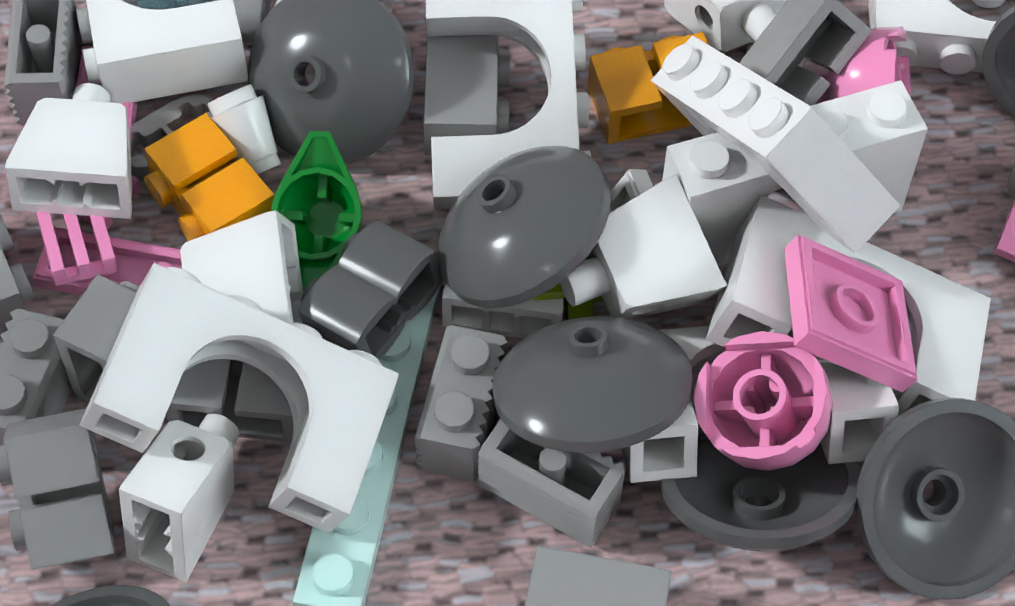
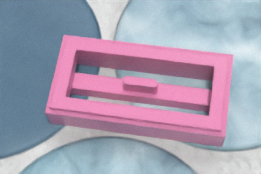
M35 212L55 286L93 278L97 274L102 276L118 272L114 251L103 216H88L101 259L90 262L77 215L63 214L76 261L75 266L65 268L50 213Z

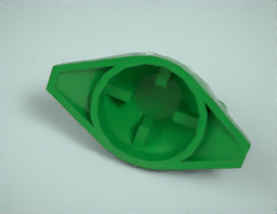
M309 131L277 188L272 201L271 211H278L295 224L303 292L311 281L321 277L328 270L338 265L345 243L353 234L361 232L363 221V205L359 191L334 138L327 131Z

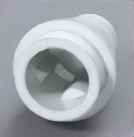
M251 84L225 94L207 104L213 116L211 119L236 148L237 157L235 159L237 161L244 158L257 174L281 164L277 155L278 151L264 97H257Z

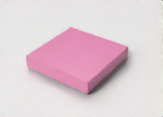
M797 235L784 248L794 346L903 393L918 379L902 280L809 238Z

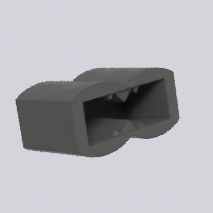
M378 219L373 221L361 232L353 234L347 240L342 249L338 265L328 270L321 277L311 281L306 287L298 309L303 324L317 330L321 334L322 339L348 351L360 350L367 352L380 360L394 344L405 323L414 318L429 303L440 287L443 279L439 272L440 261L437 252Z

